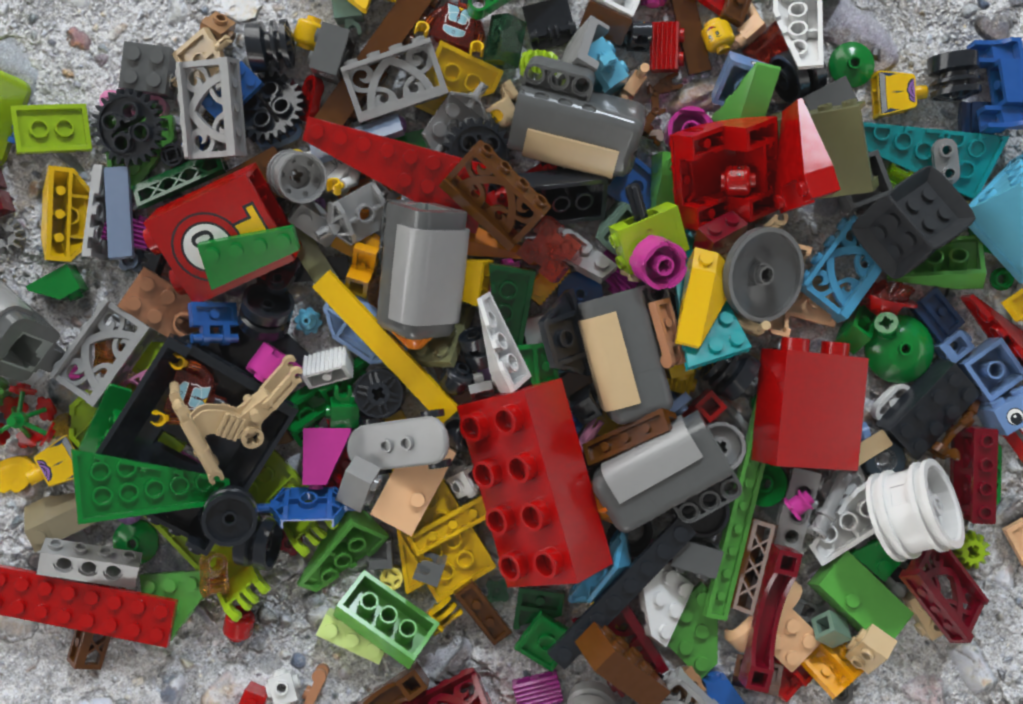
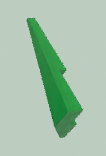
M358 356L353 361V378L309 389L306 385L287 396L286 400H290L298 405L299 411L287 430L300 448L303 446V428H319V422L325 417V405H330V397H335L334 386L338 385L339 393H345L347 385H350L351 389H353V383L360 376L367 373L366 369L370 365L368 362Z

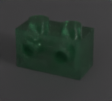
M509 13L491 15L483 61L500 69L518 68L527 22Z

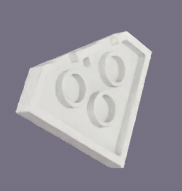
M668 564L638 593L641 611L645 613V635L662 647H667L695 586L680 573L672 570V567Z

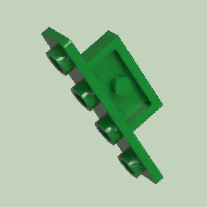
M111 383L108 385L77 450L92 453L97 451L131 397V389Z

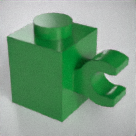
M335 385V397H330V405H325V419H329L330 428H358L360 409L355 402V397H351V386L347 385L345 393H339L338 385Z

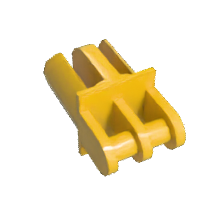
M447 596L437 605L435 603L425 612L440 623L433 636L440 632L442 633L447 625L463 614L461 608L451 614L457 604L453 601L446 606L451 600L450 596Z

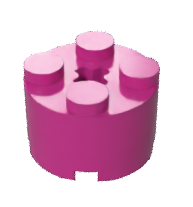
M687 106L678 110L670 118L664 129V141L668 151L671 152L669 147L670 134L693 126L713 122L703 109Z
M649 235L635 247L629 258V264L635 276L656 290L670 289L678 285L684 278L687 271V256L685 251L672 241L662 236Z
M263 342L247 364L246 369L254 374L256 379L264 383L282 363V359L286 354L271 344ZM297 362L288 363L292 364L293 366H299L302 368V366H300Z

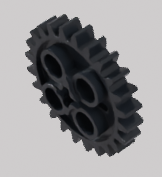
M277 71L274 72L272 77L268 72L265 73L264 78H261L259 74L256 75L265 85L243 106L246 138H249L253 143L257 140L263 145L265 140H267L271 145L274 138L279 142L282 140V135L289 138L288 131L290 129L295 132L297 131L294 126L295 123H303L299 116L306 115L302 109L307 106L304 101L306 97L301 87L292 77L288 78L285 73L280 77ZM259 94H262L279 118V122H276L259 98Z
M126 88L125 91L124 89H116V93L108 92L109 99L101 98L104 105L95 106L99 114H92V117L97 119V123L91 124L92 127L97 128V131L92 134V136L99 137L96 146H104L101 153L109 154L108 159L116 160L117 164L125 163L126 166H133L134 164L142 165V161L151 162L150 156H158L155 149H163V146L159 143L160 140H167L166 137L162 136V132L168 131V128L162 127L161 124L167 121V119L160 118L159 116L163 109H155L158 102L155 100L150 101L151 95H142L141 90ZM133 106L135 107V110H136V113H135L134 116H133L132 113H131V109H132ZM114 117L116 118L115 127L112 124V120ZM144 127H145L146 130H147V135H146L145 138L143 137V134H142V131H143V128H144ZM125 138H126V140H127V147H126V149H125V147H124V145H123V141H124Z
M482 117L477 118L476 122H474L473 118L467 119V125L464 121L459 122V128L456 126L451 128L454 135L447 134L445 136L449 143H442V146L447 149V152L443 153L463 158L469 152L463 146L464 138L466 137L471 141L472 148L478 142L477 136L479 135L480 140L486 143L487 139L492 141L494 152L502 160L509 163V160L515 159L514 156L509 155V152L512 151V149L507 148L509 138L504 139L503 137L506 130L498 132L499 124H494L491 127L490 119L486 120L483 124ZM474 158V159L472 160V161L480 162L477 158ZM489 184L491 190H497L496 184Z

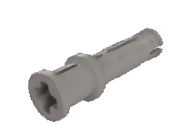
M838 471V475L822 507L816 509V517L812 525L807 527V532L819 539H827L828 535L826 533L831 523L836 520L835 512L853 478L850 473L845 476L846 471Z

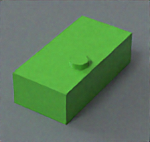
M848 550L824 566H821L807 583L839 615L846 618L847 622L857 632L861 628L866 630L871 624H874L895 639L914 615Z
M365 570L362 571L336 605L333 614L337 619L408 669L414 664L440 625L434 618Z

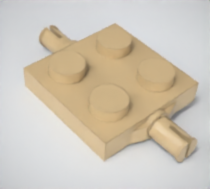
M203 27L174 51L172 55L176 62L225 57L223 49L230 45L232 40H229L231 38L225 34L220 40L216 41L210 29ZM219 67L207 68L211 77L219 73ZM200 70L193 72L194 85L197 84L196 77H200L204 82L206 81L204 74ZM174 77L171 79V83L174 87L178 88L177 80Z

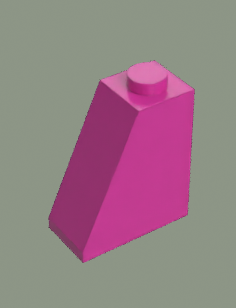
M303 428L302 485H309V489H323V485L329 484L347 446V441L353 432V428Z

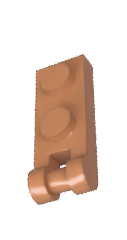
M670 298L648 303L650 316L662 353L660 358L661 365L664 368H671L685 363V353L682 350V345L675 343L678 325Z
M321 663L316 667L312 674L314 683L312 686L307 685L302 695V698L305 699L304 704L315 703L329 674L328 665Z

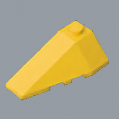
M695 247L687 261V271L684 279L675 339L676 344L699 349L726 302L723 290L725 260L717 252Z

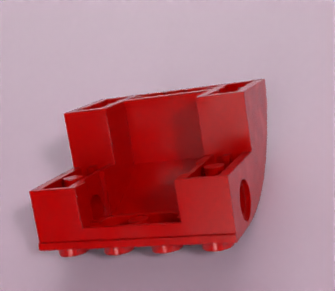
M777 116L745 117L715 121L670 134L669 147L671 149L674 202L679 208L685 229L697 231L699 227L731 210L746 222H753L779 210L776 208L773 200L778 156ZM748 165L751 173H756V187H751L749 195L730 197L725 191H721V172H725L727 166Z

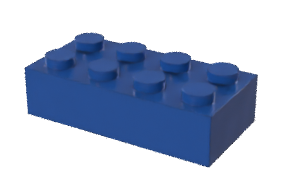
M240 61L244 106L265 84L243 61ZM221 89L219 90V92L216 90L218 96L222 97ZM209 92L201 105L216 118L223 112V106L216 102Z

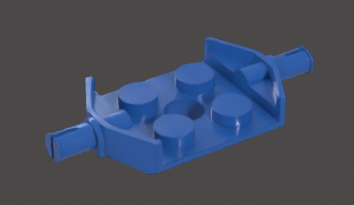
M309 487L282 488L270 503H257L258 513L273 514L281 529H284L283 522L332 521L333 528L342 519L345 512L356 510L335 500L338 493L337 487H323V489H309Z

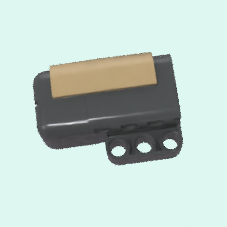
M534 56L529 60L524 71L507 148L522 152V157L575 171L608 177L609 179H612L613 175L624 177L632 171L635 163L637 150L639 149L644 131L646 109L643 104L637 101L593 91L596 76L587 67L544 56ZM531 67H539L542 73H534ZM555 73H562L566 78L563 80L558 79ZM578 79H586L589 85H581Z
M643 285L577 304L581 316L578 325L600 407L612 421L619 425L635 422L661 408L670 410L673 405V397L665 368L660 363V345L648 307V303L657 301L651 297L652 287L649 285ZM667 288L661 289V297L658 300L670 298Z

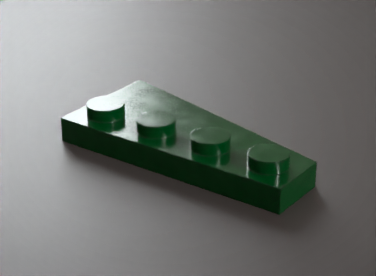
M489 262L491 295L516 345H522L536 270Z

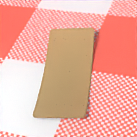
M884 430L878 431L861 442L859 466L893 445Z

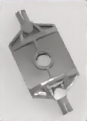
M480 81L473 93L449 92L421 133L428 149L447 152L442 143H449V140L445 137L447 134L454 135L447 127L452 119H456L457 128H459V122L464 121L467 125V119L473 118L474 122L479 117H482L483 121L488 120L481 102V97L489 88L485 83ZM466 137L463 140L464 147L470 142Z
M370 179V183L339 200L327 202V224L320 230L315 231L314 234L319 241L329 235H333L352 246L381 229L385 201L396 199L402 194L394 190H388L380 182ZM367 207L369 215L366 219L362 220L360 211Z

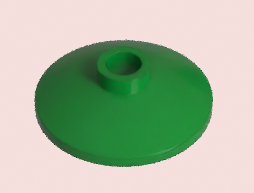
M846 42L839 45L832 52L828 63L832 79L836 81L846 76L852 88L865 84L871 78L875 67L874 58L870 50L857 42ZM851 59L857 61V66L851 64Z
M765 464L756 505L762 507L774 506L785 497L788 489V480L780 466ZM768 479L771 481L770 488H767L765 485Z
M140 519L138 522L130 525L122 523L113 535V548L142 552L140 564H143L152 559L159 547V536L153 525L145 520ZM131 539L136 541V547L130 545Z

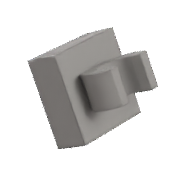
M482 372L473 374L475 384L468 385L472 400L495 395L491 380L485 381Z

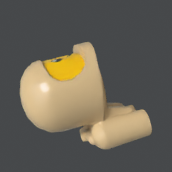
M511 79L499 85L502 99L485 109L486 114L490 112L495 123L499 124V128L510 127L515 110L513 102L517 101L519 92Z

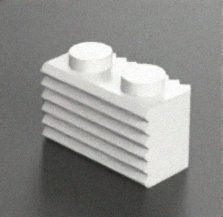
M345 345L334 347V349L330 348V350L321 351V353L304 355L301 377L309 389L353 378L354 358Z

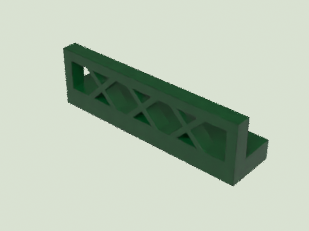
M224 158L190 160L132 186L136 205L140 211L220 176L229 169L227 162Z

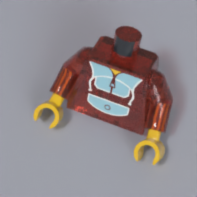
M459 0L458 4L446 2L444 6H439L423 21L416 23L414 34L423 32V35L427 38L430 31L429 36L431 40L435 39L438 44L442 40L468 53L470 56H472L473 52L477 51L480 53V57H483L486 40L483 22L475 20L468 15V0Z
M177 352L173 353L175 357L180 358L178 363L169 362L171 367L177 370L173 381L179 383L180 396L191 412L202 404H221L222 402L226 404L227 398L215 395L218 384L214 382L213 375L204 364L188 358L184 359ZM168 395L163 409L167 413L164 414L159 410L151 412L154 415H160V419L157 422L150 421L154 426L160 427L164 424L180 425Z

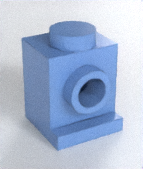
M957 329L953 334L944 339L942 343L934 344V352L940 358L957 363L973 350L975 346L971 342V336L966 331ZM952 342L954 343V348L950 346Z

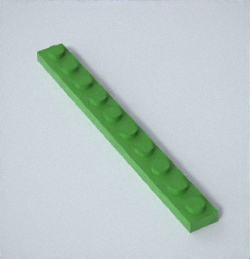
M757 394L745 439L746 454L742 463L739 464L737 477L742 485V493L729 504L730 519L723 529L719 548L724 551L716 579L711 578L703 609L705 617L724 621L728 619L766 464L751 460Z

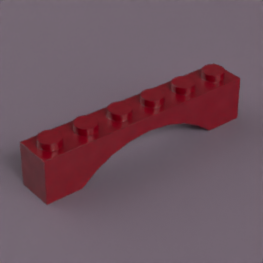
M771 543L738 677L746 689L769 693L774 672V654L778 625L787 595L797 579L803 554L791 547Z

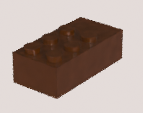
M594 621L575 641L592 669L637 703L661 704L671 693L650 663L642 658L643 655L634 646L629 648V644L621 636L616 638L614 632L608 626L604 625L601 627Z

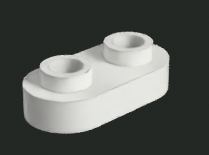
M904 383L891 384L872 404V417L879 421L910 387Z

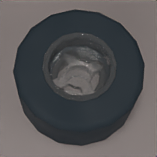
M892 441L893 445L864 462L860 467L869 476L885 470L903 471L906 463L904 450L898 443Z

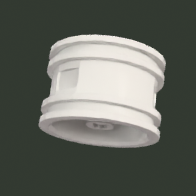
M928 458L922 462L912 463L907 470L900 472L885 470L868 477L866 482V502L870 520L881 546L893 560L902 562L907 559L918 558L922 551L935 549L938 552H946L950 549H960L963 546L965 528L961 507L948 475L936 460Z

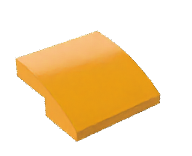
M847 642L835 648L821 643L801 663L803 668L832 699L836 698L864 672L862 669L853 666L845 658L849 650L846 648Z

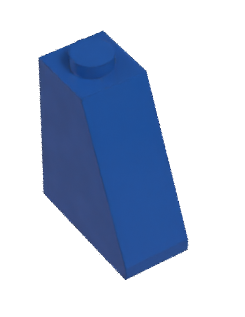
M712 671L702 678V684L706 689L705 693L719 704H745L724 672Z

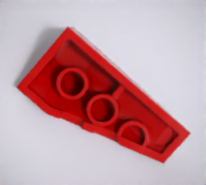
M974 294L961 296L960 299L988 338L1002 337L1023 367V331Z

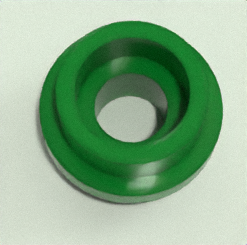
M997 268L990 274L989 281L994 289L1003 291L1012 286L1014 277L1006 268ZM999 275L1003 277L1002 283L998 281Z

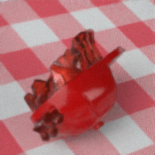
M882 279L878 283H873L860 301V306L865 305L870 312L878 316L883 312H891L897 315L903 307L918 308V303L909 299L915 293V289L912 286L896 281L887 283L885 279Z

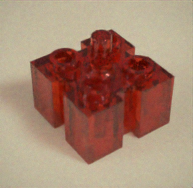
M545 215L533 230L538 235L535 239L527 238L516 254L529 265L539 264L541 268L538 272L551 283H558L570 269L566 265L568 260H577L587 247V244L572 233H567L566 235L562 233L565 227L552 216Z

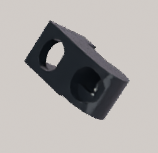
M632 22L627 32V51H648L652 40V22Z

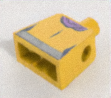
M877 71L871 75L873 120L911 111L917 107V100L927 99L928 97L927 85L916 86L914 74Z
M68 435L61 437L34 457L38 467L25 473L31 486L44 479L49 487L74 480L71 449L75 448Z

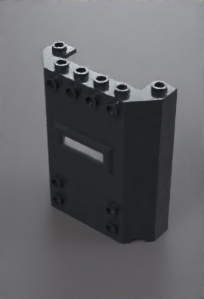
M170 333L95 453L207 474L201 463L158 441L164 432L192 447L179 424L180 422L168 421L163 426H154L150 421L157 422L160 419V415H154L151 412L159 410L165 415L177 416L169 399V384L172 381H177L179 385L184 381L189 382L183 400L184 404L189 408H193L189 406L188 402L190 397H194L191 394L195 387H211L204 404H213L215 398L224 400L225 404L238 407L243 403L244 395L249 394L252 396L263 383L253 375L199 344L191 343L188 339L185 342L179 336ZM177 352L188 362L200 366V370L195 371L187 367L175 370L169 362H179L180 358L173 355V353ZM285 399L262 422L261 429L264 434V441L259 447L254 449L246 448L242 444L241 439H237L234 442L231 439L228 440L227 438L216 436V434L206 435L205 439L213 454L218 458V467L222 470L224 477L229 478L230 485L241 486L246 490L250 489L298 413V405ZM204 507L144 515L152 524H161L167 527L170 533L186 537L185 546L196 555L203 554L207 556L215 544L203 532L201 520Z

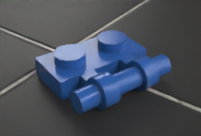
M236 302L188 303L190 327H199V334L190 335L191 343H199L200 346H208L210 343H219L220 345L238 343V334H231L230 327L239 325ZM210 327H219L220 333L210 334Z

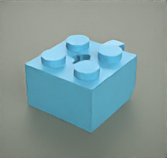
M603 36L591 43L588 52L590 57L600 62L598 69L594 72L596 78L593 91L612 95L624 87L629 77V69L623 60H618L614 54L616 50L609 40L606 42Z

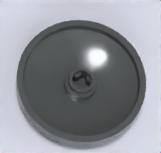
M756 227L740 236L731 247L723 268V290L728 304L740 317L754 322H770L784 315L795 303L804 280V259L797 241L788 232L776 227Z

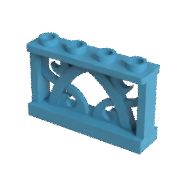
M855 214L849 218L844 217L835 227L838 229L834 235L831 234L823 243V246H825L821 253L818 252L811 259L810 263L812 266L809 270H804V280L801 288L803 294L829 313L831 318L837 323L850 317L883 271L861 244L856 246L857 239L855 236H852V241L846 239L847 232L852 230V225L858 218ZM840 243L842 247L835 249ZM855 255L854 268L859 279L847 277L837 281L834 266L835 258ZM861 256L863 257L861 262L866 261L868 264L867 268L860 266ZM819 276L822 282L818 286L828 285L829 289L823 292L817 291L813 287V279ZM843 283H848L850 291L847 292L845 286L841 289L839 286ZM831 293L839 306H836L825 296Z

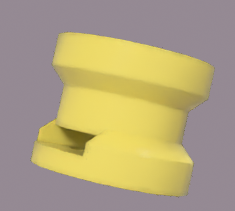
M394 564L392 569H383L380 581L392 590L398 589L403 582L402 568Z

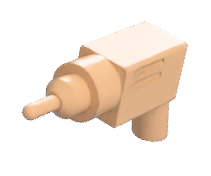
M752 2L747 12L749 19L737 29L738 34L735 36L734 43L730 46V51L737 50L738 48L742 49L746 44H751L767 29L765 22L759 16Z
M648 63L641 64L640 68L634 71L617 97L629 100L634 98L647 78L646 74L650 69Z

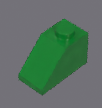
M65 264L26 286L28 291L59 300H70V302L82 298V293L89 290L76 265Z
M863 300L860 301L850 317L842 324L835 342L850 343V353L853 355L872 339L875 330L874 320L877 316L868 310Z

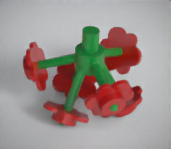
M17 383L16 386H10L9 392L16 393L19 396L15 398L12 396L5 397L3 400L4 405L0 406V412L4 413L7 423L6 425L0 423V445L6 444V440L10 438V433L7 430L11 427L21 430V432L16 434L20 448L28 446L33 448L37 445V442H40L39 446H42L45 441L50 443L55 438L56 430L53 429L55 423L52 422L46 431L38 425L29 423V418L39 415L43 421H53L57 409L51 399H45L43 396L38 397L36 410L26 413L29 410V405L24 402L25 395H35L38 390L31 388V385L26 383Z

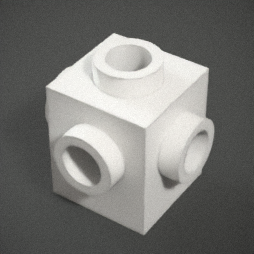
M461 464L453 469L454 474L447 478L452 491L458 499L466 495L468 498H471L480 492L479 486L473 478V464L467 467L465 464Z
M286 667L273 671V675L268 678V683L265 684L268 697H272L274 704H287L298 700L300 697L298 688H301L299 675H294L293 669L286 670Z

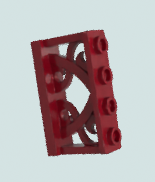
M978 425L963 428L952 439L951 449H958L961 459L956 461L950 457V481L957 495L963 519L973 524H995L999 431L998 429L980 427Z
M935 549L922 551L918 558L911 559L907 569L901 571L900 579L950 643H971L974 637L972 634L973 628L984 605L988 604L989 599L951 549L946 552H938ZM937 575H943L948 578L952 599H945L941 594ZM963 604H968L966 609L963 608Z
M628 604L611 621L608 627L618 636L627 637L636 634V637L630 642L629 648L632 646L642 647L640 651L643 655L642 658L650 663L657 674L661 673L662 675L669 668L652 640L645 635L642 624ZM575 617L574 619H572L573 623H574L578 618ZM622 623L627 624L624 630H619L615 627L616 624L619 628ZM607 681L608 686L614 693L618 692L621 698L626 696L625 693Z
M471 667L460 671L458 675L450 679L442 680L437 686L423 691L411 701H405L400 704H474L478 698L481 704H490L479 673ZM474 685L473 696L468 701H465L469 696V689L465 693H461V690Z

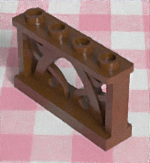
M479 140L439 185L442 190L508 251L551 208V205L543 195L538 194L525 178L520 177L507 161L502 160L494 152L493 148L482 140ZM474 158H477L487 167L482 168L479 163L477 165L478 174L472 168V160ZM466 167L469 177L462 180L458 173ZM483 183L504 186L508 198V207L504 205L490 206L485 202L486 189ZM479 189L480 196L474 190L477 191ZM523 203L534 211L533 216L524 217L518 214V211L524 213L529 210L523 207ZM496 211L504 212L501 214L502 217ZM516 220L526 224L519 232L513 228Z

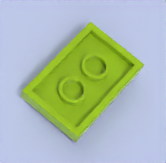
M86 104L10 106L17 155L92 151Z

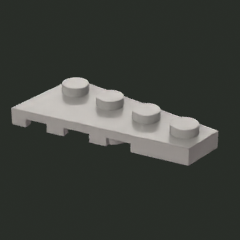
M93 164L92 171L90 172L91 184L81 256L108 260L107 240L101 239L106 221L104 168L106 166Z
M567 224L532 228L520 240L522 243L526 241L534 245V249L541 253L545 251L555 256V260L562 264L568 263L574 266L575 271L600 284L616 272L618 267Z

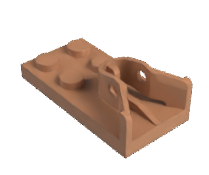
M145 266L117 305L167 338L170 333L180 337L199 331V327H190L188 303L192 301L188 294H178L170 282ZM213 327L215 334L218 331L219 327Z

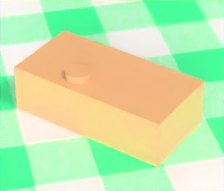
M449 447L445 458L453 460L457 451ZM428 465L394 469L370 515L412 536L449 467L428 469Z

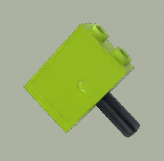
M631 183L627 185L625 190L633 216L608 226L611 233L609 241L616 250L617 256L615 261L618 268L630 275L634 274L629 264V258L638 243L649 235L662 236L679 245L684 251L690 250L678 206L667 201L646 210L639 184Z

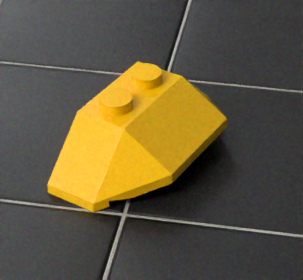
M49 165L42 192L41 242L44 258L47 261L71 262L82 252L90 188L74 168Z

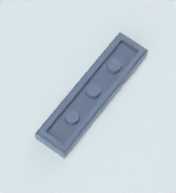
M398 113L355 127V129L391 139L405 135ZM309 144L311 154L321 160L322 163L336 159Z
M128 166L105 167L104 185L108 258L110 260L135 258L130 168Z

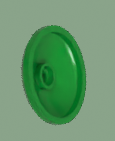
M896 315L900 325L899 335L892 340H884L878 336L875 329L872 339L864 345V356L869 358L868 366L871 371L882 380L891 383H908L918 379L929 368L934 355V343L929 330L922 322L911 316ZM903 345H906L908 348L906 353L902 351Z

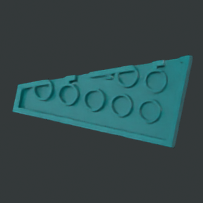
M863 122L868 152L878 149L882 159L913 173L926 166L933 167L931 147L935 141L943 138L955 141L958 147L960 177L952 185L961 195L972 200L983 189L1010 137ZM944 146L943 153L946 155L949 152V148ZM950 169L945 172V176L949 178L952 174Z
M685 230L690 250L685 251L687 256L686 266L693 252L692 247L695 240L690 230ZM685 276L675 286L678 319ZM727 300L700 348L696 349L682 345L686 360L685 371L748 352L752 348Z

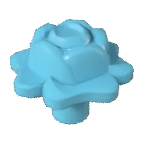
M308 307L306 310L300 309L299 315L294 318V321L299 323L296 325V329L303 331L305 335H309L311 332L317 333L318 328L323 324L322 320L319 319L321 313L315 312L311 307Z

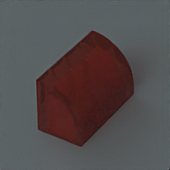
M777 21L773 22L742 51L744 56L769 64L773 56L789 50Z

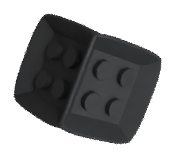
M926 166L904 179L891 189L887 195L872 204L853 223L852 231L875 263L888 276L898 279L927 260L937 249L959 236L971 226L976 217L969 204L949 180L934 167Z

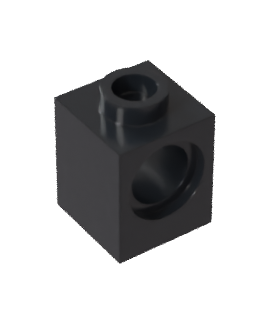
M590 384L570 396V410L582 426L602 415L597 394Z

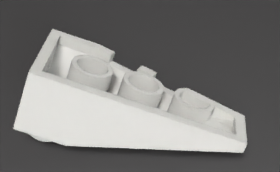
M488 292L479 297L477 302L489 372L494 386L498 388L500 393H512L532 375L491 293Z

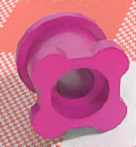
M798 490V494L788 500L785 497L783 500L788 509L800 521L802 520L800 515L809 509H814L812 504L815 501L807 491L802 493L801 490Z

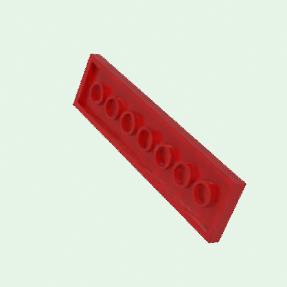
M0 564V615L165 648L170 645L178 599L97 583L36 575L37 571Z

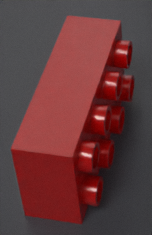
M562 378L520 387L512 393H495L492 396L458 405L460 431L468 445L473 463V478L480 488L486 510V524L494 538L499 556V571L505 578L507 588L577 584L613 564Z

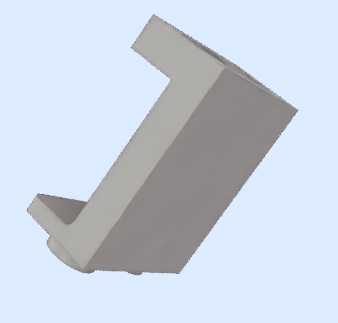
M591 15L568 40L562 61L587 67L595 72L600 62L590 57L588 52L591 43L602 36L604 37L609 32L610 26ZM557 72L556 78L561 80L566 78L564 74ZM582 78L578 79V82L581 85H583L587 81L586 79Z

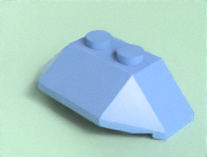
M356 296L377 319V308L361 297ZM326 302L322 308L326 315L332 338L340 344L347 346L350 351L369 364L383 363ZM390 332V333L392 334V336H393L406 350H408V348H406V347L400 342V340H399L392 332Z

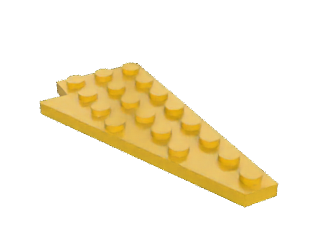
M401 409L385 419V422L407 419ZM444 478L415 531L460 507ZM474 527L428 551L443 556V554L447 555V560L438 586L426 585L437 603H439L447 596L454 594L456 589L470 579L475 581L497 567ZM396 528L405 592L408 595L426 584L412 579L417 564L423 560L432 562L433 560L425 557L424 554L417 557L407 539L408 534Z

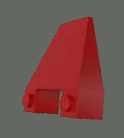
M802 98L797 99L782 111L774 184L775 195L773 196L774 204L781 214L808 206L815 202L814 199L841 190L834 166Z

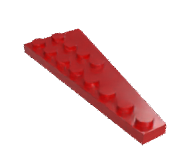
M307 117L303 141L415 202L436 203L465 211L439 187L440 183L463 158L318 118ZM472 161V168L478 174L477 165L480 162ZM480 163L482 168H487L483 163ZM466 167L458 173L462 180L469 177ZM483 183L486 189V195L490 183ZM479 189L477 191L474 190L480 196ZM467 213L466 228L470 229L471 233L476 234L479 223Z

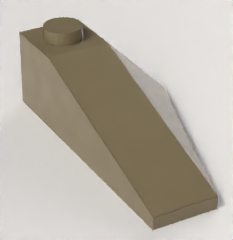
M75 493L46 496L24 507V532L34 552L41 550L45 537L63 540L97 523L78 525Z

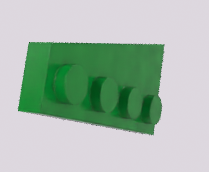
M293 224L202 241L197 244L211 290L299 251L300 244Z

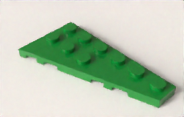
M71 449L78 525L204 507L205 501L213 491L219 487L230 485L229 478L224 477V480H220L219 476H215V484L212 485L205 473Z

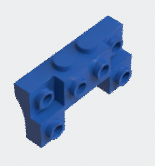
M1009 37L1000 40H974L967 46V49L978 50L979 68H985L987 71L992 105H984L976 111L979 132L1001 133L1004 130H1023L1022 37Z

